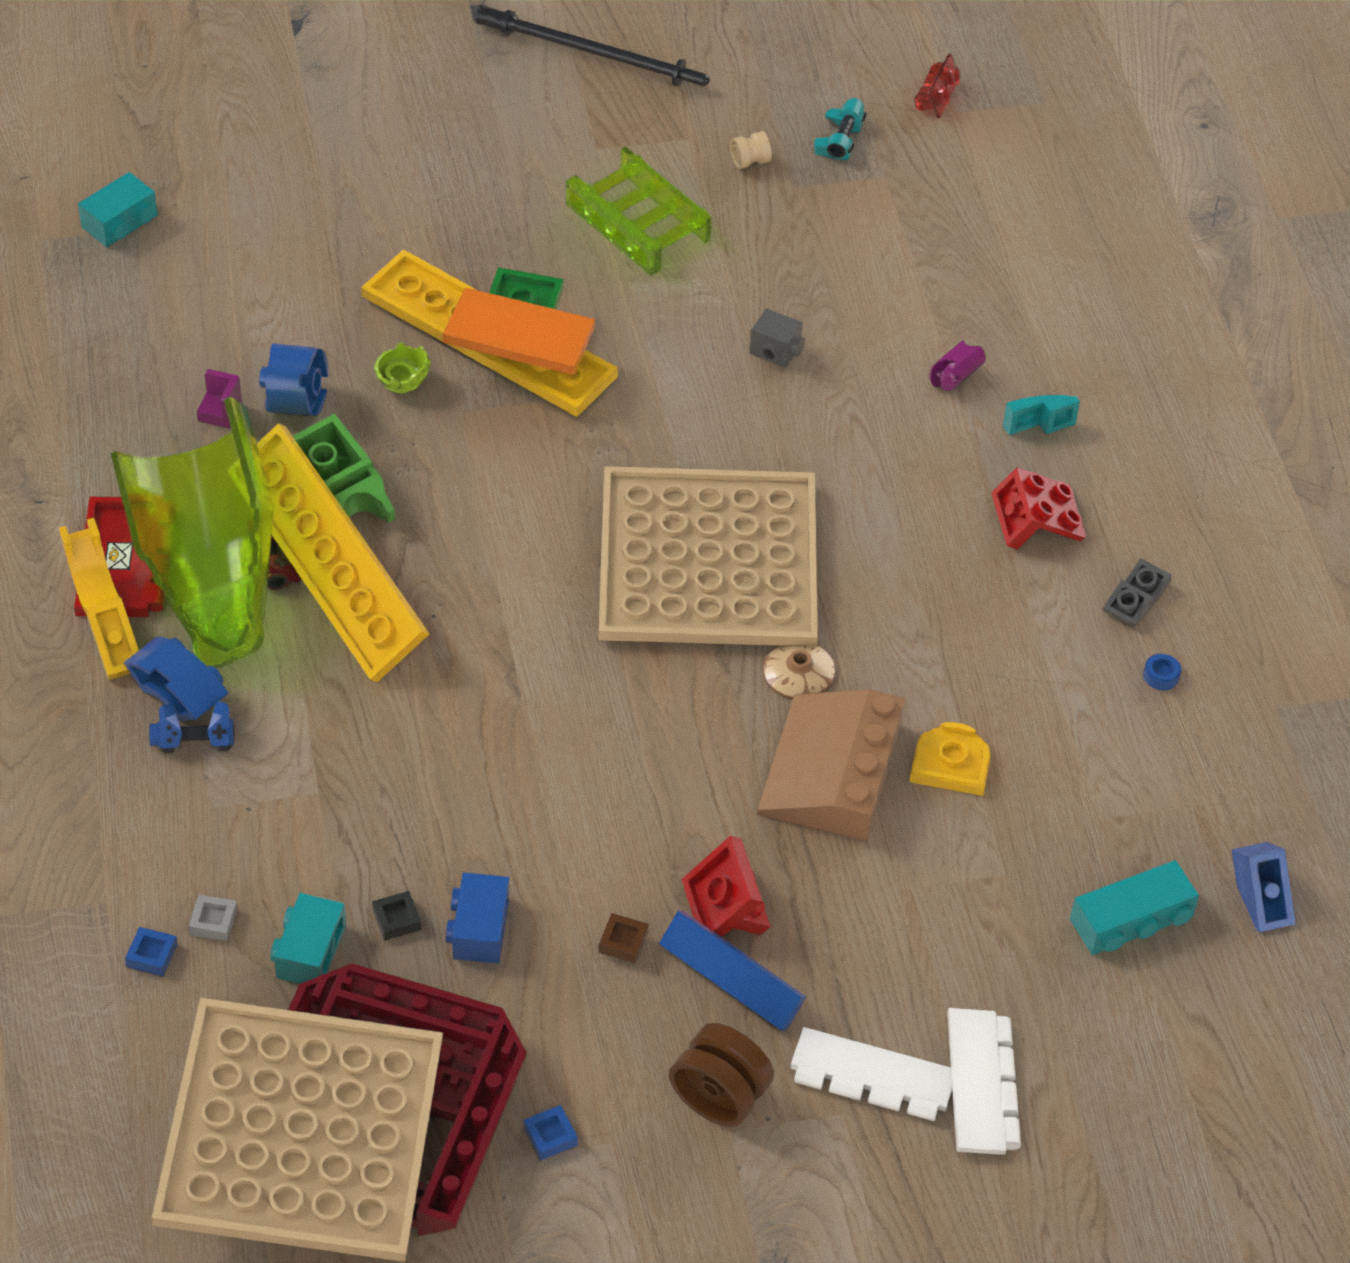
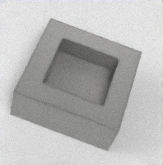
M198 895L188 926L189 934L191 936L228 941L238 910L237 901Z

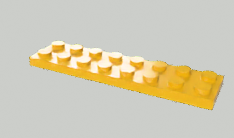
M403 249L361 287L363 298L443 342L444 330L465 287L476 289ZM447 344L576 417L618 377V367L585 350L575 374L571 375Z
M278 423L229 472L368 678L379 682L429 635V632L289 430Z

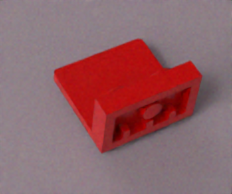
M1016 467L991 492L1008 547L1019 549L1039 528L1080 542L1086 537L1082 518L1079 515L1073 496L1074 493L1065 482L1056 481L1036 472Z

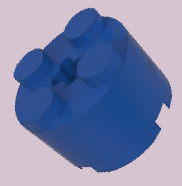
M277 343L271 345L268 366L261 368L259 376L260 386L266 388L265 407L267 412L300 416L319 415L327 394V389L321 388L322 377L328 378V361L323 349Z

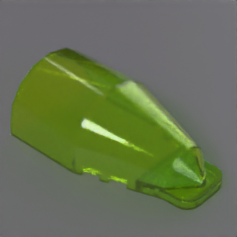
M232 397L224 399L232 431L211 444L189 452L161 457H138L119 451L110 453L135 552L140 560L145 561L151 570L152 578L156 585L161 587L169 598V605L191 638L195 656L206 666H213L216 669L254 654L263 644L265 638L263 622L265 618L274 508L248 409Z

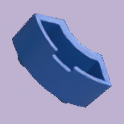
M155 637L123 662L144 693L152 694L164 704L172 703L174 705L179 721L196 720L228 694V691L223 686L224 680L220 672L213 666L207 667L198 657L186 649L177 638L170 640L164 637Z

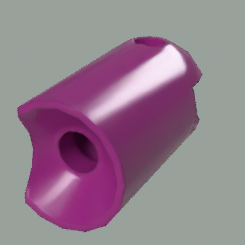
M962 340L932 365L929 372L931 384L934 387L942 386V389L945 391L956 388L985 363L986 355L981 346H968Z

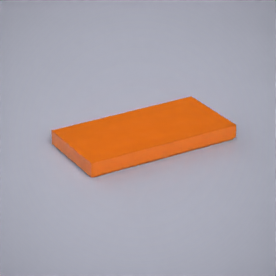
M465 287L444 330L443 343L574 375L595 329V319Z

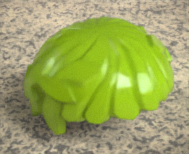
M400 342L394 350L384 351L377 358L374 370L385 389L397 394H406L409 391H414L424 382L430 371L431 360L428 358V353L423 346L418 348L405 347V344Z

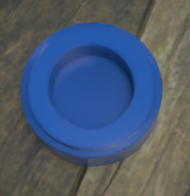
M1155 654L1149 657L1145 663L1144 680L1154 689L1170 690L1179 682L1182 670L1181 665L1170 655Z

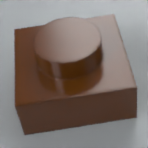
M611 913L599 942V953L636 964L648 935L649 924Z

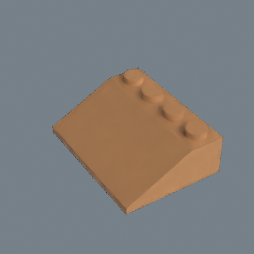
M870 689L794 695L760 800L757 815L868 841L902 725L905 698Z

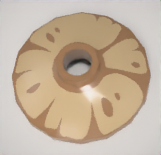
M786 645L776 646L769 652L764 661L763 674L765 682L772 691L784 698L793 700L794 695L825 693L833 685L836 669L834 660L826 650L818 645L817 647Z

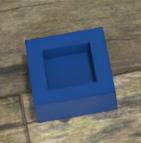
M139 927L125 957L126 967L164 977L178 945L177 937Z
M561 1105L523 1120L524 1130L540 1161L578 1146V1137Z

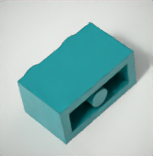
M131 172L124 174L78 203L81 227L106 248L158 216L155 191Z
M299 893L294 907L289 906L286 910L283 921V928L285 930L281 939L276 938L271 948L270 960L275 962L276 978L301 984L328 973L346 927L345 903Z

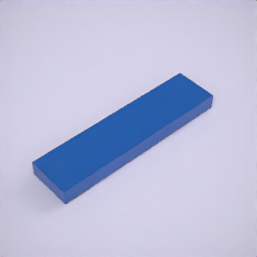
M677 911L659 942L662 947L781 1031L789 1028L806 999V996L685 911Z

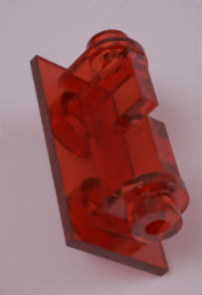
M951 53L947 55L944 63L937 62L930 67L929 73L924 80L925 86H921L914 98L915 107L919 111L934 109L937 118L941 117L956 85L960 82V71L955 66Z

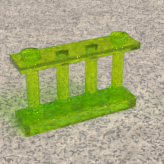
M626 146L620 150V169L592 185L586 184L577 175L566 180V205L650 276L661 270L662 250L688 234H695L704 243L710 241L712 217L704 208H700L645 163L641 156L634 154ZM627 179L638 187L613 203L608 202L601 196V194ZM647 197H650L659 205L634 221L622 214V212ZM670 214L681 223L656 239L648 236L643 231Z

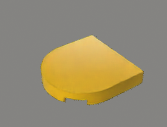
M957 722L941 723L940 727L924 732L919 737L909 782L983 796L991 757L990 747L988 743L986 744L976 734V730L968 725Z

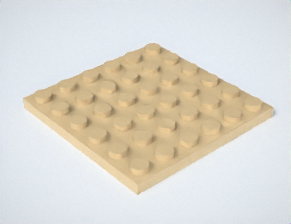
M604 466L598 640L777 646L807 645L817 647L815 473Z
M200 997L152 1213V1226L405 1262L443 1033Z

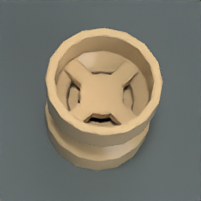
M764 131L752 133L750 138L743 136L731 138L730 151L736 168H747L754 162L758 164L771 162V145Z

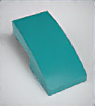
M1041 395L1007 402L1003 427L1009 435L1038 425L1045 434L1064 429L1076 424L1080 400L1077 396Z

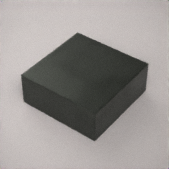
M409 891L372 901V910L384 941L421 930V920Z

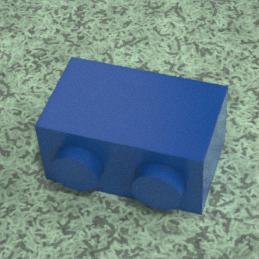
M462 873L460 888L454 887L452 892L451 910L456 911L455 920H448L446 928V943L452 944L453 959L500 964L510 899L509 877Z

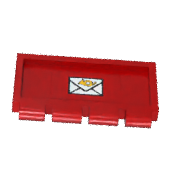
M89 496L85 529H89L87 519L94 518L113 584L119 597L122 599L127 616L149 617V612L163 610L164 585L167 580L175 506L170 503H161V498ZM76 592L74 602L75 616H86Z

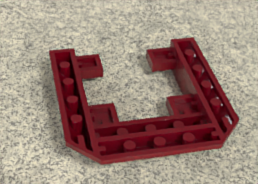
M353 963L299 984L287 1010L443 1033L430 1115L452 1121L454 1124L429 1183L418 1182L411 1227L417 1228L418 1236L456 1229L527 1057V1051L503 1008Z

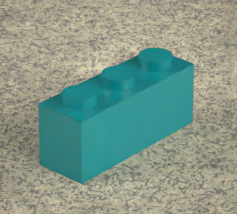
M1174 860L1075 897L1070 921L1091 955L1102 951L1111 952L1120 948L1128 941L1139 937L1145 939L1154 935L1162 928L1170 925L1179 926L1188 922L1194 916L1199 894L1178 862Z

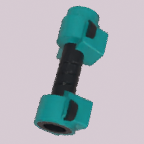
M849 98L843 104L842 109L831 108L826 112L825 118L835 122L839 129L837 133L832 134L830 137L814 139V153L816 155L849 160L855 146L853 139L849 138L850 133L860 132L867 116L861 100Z

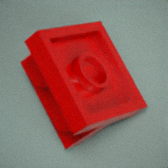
M729 836L681 879L693 918L720 937H723L732 928L762 935L771 927L765 911V904L762 901L755 875L741 838Z

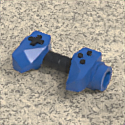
M216 702L210 724L194 727L180 725L172 703L162 705L159 708V722L149 725L150 746H158L164 753H173L174 749L180 748L181 741L210 740L211 745L219 748L220 751L230 750L231 745H234L235 734L234 720L230 719L228 704Z

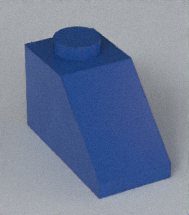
M1269 842L1232 849L1237 888L1256 930L1263 932L1295 925L1285 849Z

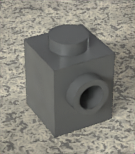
M765 309L751 330L750 354L787 367L794 356L798 357L803 350L805 338L802 337L803 322Z

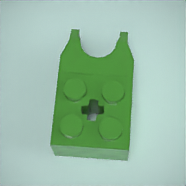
M335 413L293 436L349 518L358 512H371L388 523L396 519L395 509L385 494L382 477L373 467L370 458Z

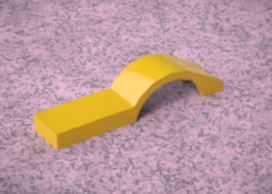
M91 518L87 519L89 529L68 534L66 526L59 527V534L77 595L86 613L107 679L111 680L131 674L123 662L139 651L122 599L119 597L113 584L95 519Z

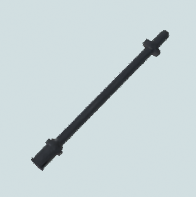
M481 4L476 13V24L499 29L502 34L510 35L517 31L672 77L673 86H680L682 80L701 86H706L710 82V77L707 74L686 68L685 59H679L676 65L520 20L515 11L511 10L504 12Z

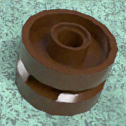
M719 1023L705 1024L689 1043V1050L684 1051L669 1069L671 1085L682 1101L700 1116L725 1127H737L742 1123L753 1109L754 1100H757L764 1094L774 1079V1069L769 1058L761 1048L741 1032Z

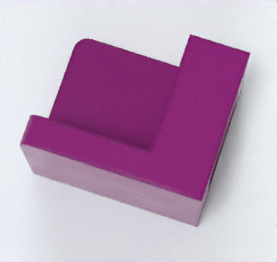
M207 369L204 375L206 394L197 410V419L199 422L231 428L242 406L240 377Z

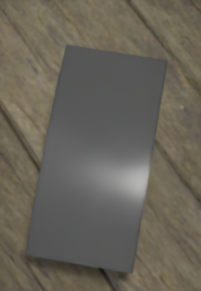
M1140 558L1127 579L1120 581L1104 605L1103 611L1135 627L1146 616L1170 584L1171 574Z

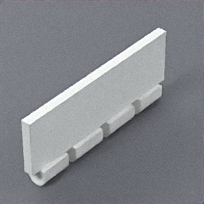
M949 1008L947 1017L957 1152L1005 1155L1006 1150H1017L1021 1147L1019 1119L1016 1118L1019 1114L1016 1084L1013 1083L1016 1079L1014 1052L1010 1048L1013 1045L1011 1019L1006 1016L996 1017L995 1011Z
M806 1027L802 1029L790 1069L797 1070L794 1083L821 1090L826 1078L831 1080L830 1093L860 1101L863 1090H869V1104L898 1112L900 1111L902 1101L905 1100L909 1102L907 1114L930 1121H935L938 1110L946 1112L952 1092L951 1067Z

